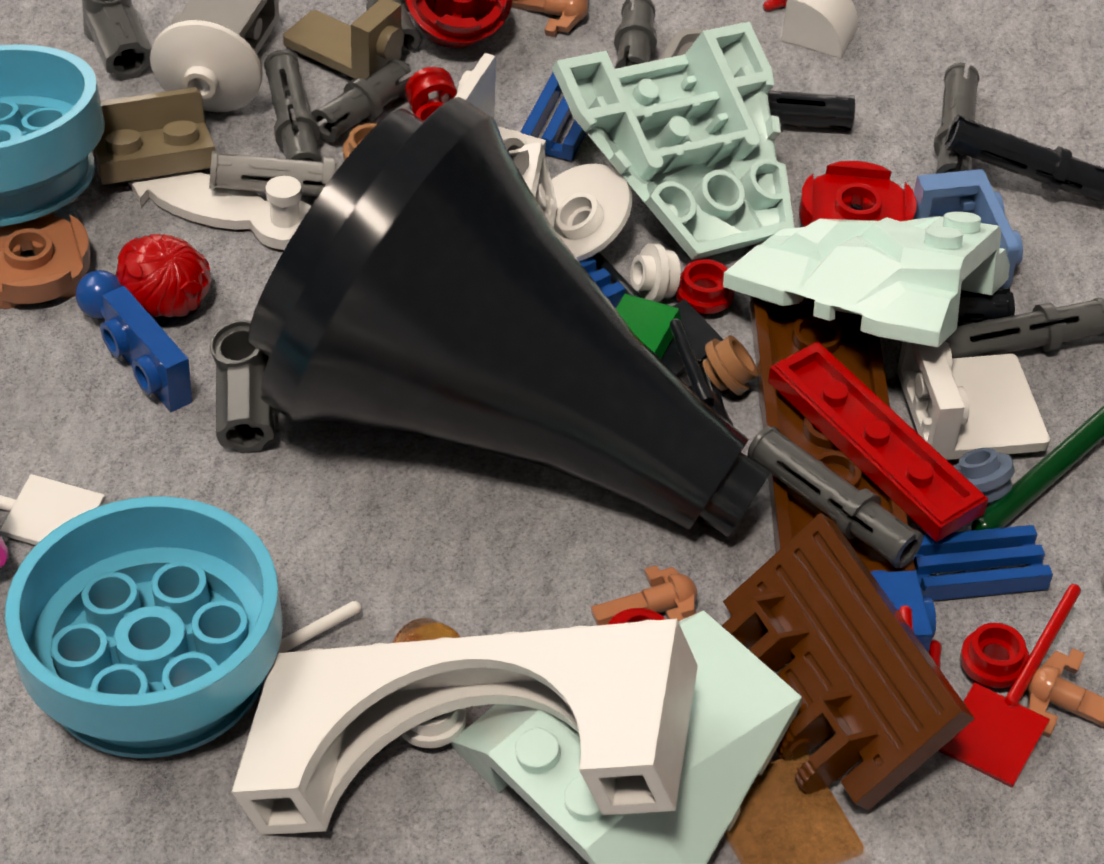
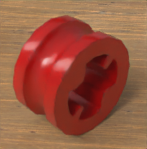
M439 67L423 68L415 72L405 86V95L414 115L418 108L424 104L431 102L446 103L457 94V89L450 73ZM437 91V97L429 99L428 94Z

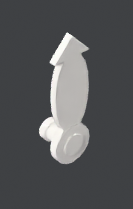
M189 171L128 181L141 207L148 198H151L162 209L192 222L233 230L251 229L255 237L262 244L281 250L286 248L311 207L300 200L302 197L301 184L297 179L290 176H277L267 182V201L263 200L254 191L225 188L209 189L210 175L200 172Z

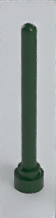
M1104 406L1014 483L1007 495L990 504L986 508L985 514L973 520L971 530L1004 528L1104 439Z

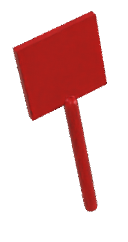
M1071 584L1067 588L1006 697L974 682L963 702L975 719L938 751L1011 788L1014 787L1050 721L1049 718L1018 703L1081 593L1079 585Z

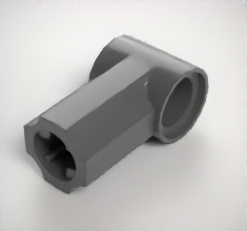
M82 0L84 34L95 43L106 72L117 75L121 81L140 77L142 71L151 65L150 54L152 48L131 0Z
M235 320L226 323L217 329L211 337L209 345L216 364V436L221 446L231 447L240 453L263 450V446L269 440L274 439V408L263 402L260 395L261 382L269 357L249 343L250 320Z

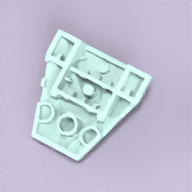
M750 21L702 31L686 54L614 69L607 51H601L555 62L552 70L573 118L692 260L762 243L781 229L795 228L786 164L777 161L774 140L781 133L779 116H771L768 100V92L774 86L773 72Z
M948 212L944 214V217L935 216L901 222L888 217L880 221L818 219L806 227L781 229L761 245L755 246L724 272L723 287L781 306L798 304L803 302L804 297L815 300L813 312L815 317L831 321L835 319L836 311L862 315L860 330L862 332L878 337L938 348L957 330L961 288L964 291L993 295L1008 280L1010 264L1006 249L1000 248V226L981 223V217L973 213Z

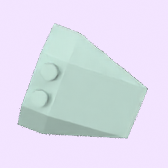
M703 610L678 621L698 668L675 811L602 815L579 771L581 756L580 734L563 720L539 709L521 705L495 704L467 727L451 744L453 749L498 793L508 785L514 789L588 864H708L725 831H730L738 818L740 805L757 775L763 774L802 705V696Z

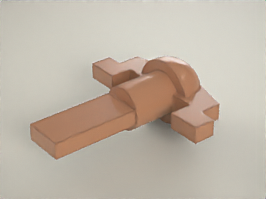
M512 0L511 6L561 16L560 20L550 18L544 29L545 35L556 37L558 31L569 33L576 23L585 18L588 12L587 0Z
M657 565L644 568L645 576L651 586L650 588L643 589L636 594L591 606L592 616L597 626L608 625L612 617L623 610L645 608L657 613L666 611L667 620L677 619L680 621L696 614V585L692 579L680 574L673 567L659 570Z
M1074 648L1071 649L1068 656L1055 651L1037 669L1027 687L1029 694L1027 708L1050 719L1042 734L1048 738L1058 719V716L1046 711L1049 702L1104 727V697L1060 677L1063 669L1076 674L1085 653Z

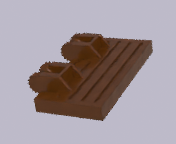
M822 513L817 515L723 601L732 616L722 627L746 648L751 647L749 651L774 673L778 672L788 663L777 675L802 696V705L796 714L797 717L791 722L776 749L780 757L784 761L788 760L789 762L794 759L796 761L800 757L803 758L805 754L810 753L812 748H816L834 731L836 732L832 738L808 758L807 762L802 763V766L797 768L798 772L794 774L796 776L795 780L805 794L809 793L811 795L812 793L825 790L826 787L832 785L833 781L838 780L863 759L840 782L856 805L870 810L975 719L836 523Z

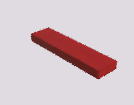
M818 341L770 366L768 382L936 542L985 514L989 499Z

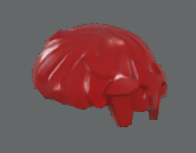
M150 234L141 238L136 237L122 247L117 257L116 276L121 286H125L143 308L155 317L185 316L189 311L200 308L204 297L209 291L211 283L209 262L203 254H200L191 244L179 237L167 234Z

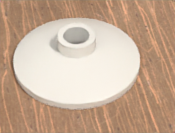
M187 20L172 24L157 36L151 49V68L165 91L197 87L202 95L203 111L217 113L240 109L250 103L259 91L262 82V66L256 52L239 34L222 25L202 20Z
M604 164L576 166L552 179L557 200L553 228L578 261L587 259L600 252L618 236L629 218L632 207V192L628 182L616 169Z

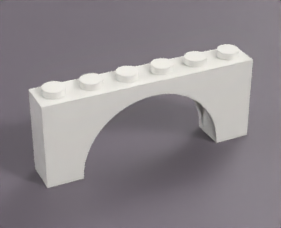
M677 619L644 620L633 623L599 626H574L564 629L506 632L503 634L459 638L443 637L436 640L390 644L375 643L366 646L309 649L307 651L278 653L273 666L267 674L231 793L260 835L326 831L332 813L349 783L374 755L394 739L425 721L454 710L487 704H510L535 708L552 714L569 724L580 734L581 756L579 771L602 815L675 811L698 665Z

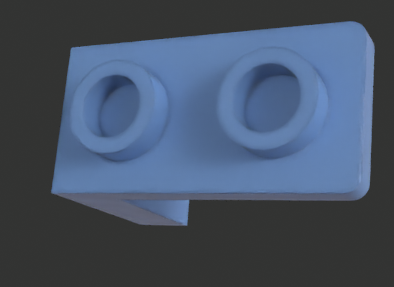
M984 169L917 175L914 188L917 209L914 219L935 216L944 217V214L948 212H968L980 216L981 223L1000 226V248L1006 249L1010 264L1009 278L1000 288H1009L1015 266L1022 262V239L1017 230H1012L1004 214L1002 196L998 191H993Z

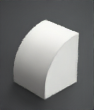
M787 0L781 41L842 58L858 30V14L853 1Z

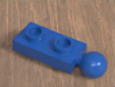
M96 270L83 276L78 282L75 292L79 308L92 318L105 319V322L100 325L105 345L113 356L119 357L122 355L129 363L141 389L148 395L154 393L170 412L192 403L188 357L125 286H121L116 275L108 271Z

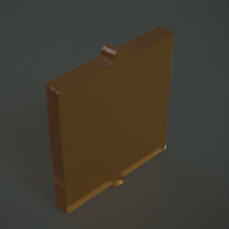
M808 753L785 761L779 759L770 762L763 774L757 775L740 805V814L730 831L726 830L724 833L740 864H837L863 855L864 845L829 787L805 794L797 784L794 774L798 772L797 768H800L802 763L809 760L810 756Z

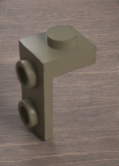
M379 0L357 18L351 26L320 11L312 10L283 34V45L355 79H365L386 66L389 61L401 58V47L404 41V33L401 30V4L392 0Z

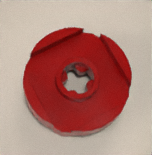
M838 161L827 165L826 174L818 176L813 180V173L805 180L799 204V217L804 227L818 219L880 221L888 217L901 222L914 220L917 201L912 188L905 182L904 189H902L897 183L891 181L892 171L883 166L864 161ZM851 204L861 205L862 210L852 209L850 206Z

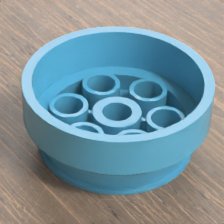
M0 45V227L33 220L58 210L77 198L89 186L94 177L96 166L92 150L102 138L105 121L96 75L88 63L74 54L38 45Z
M155 496L125 499L93 508L66 521L44 537L23 560L12 579L5 605L6 629L22 684L37 706L48 716L59 722L72 736L82 743L108 754L130 758H156L183 753L214 740L233 727L247 713L258 697L264 679L273 666L278 654L283 631L277 574L273 560L261 539L251 528L230 513L203 502L177 497Z

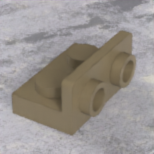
M197 87L101 101L105 128L101 140L92 150L102 185L211 167L212 151H215V145L205 124L202 95Z

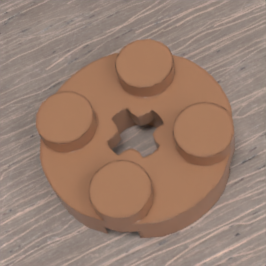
M51 212L33 220L0 227L1 309H11L20 304L42 303L58 297L69 298L75 296L78 282L85 276L91 263L88 234L83 224L77 218L69 214V222L64 218L54 216V213ZM33 250L35 256L22 257V252Z

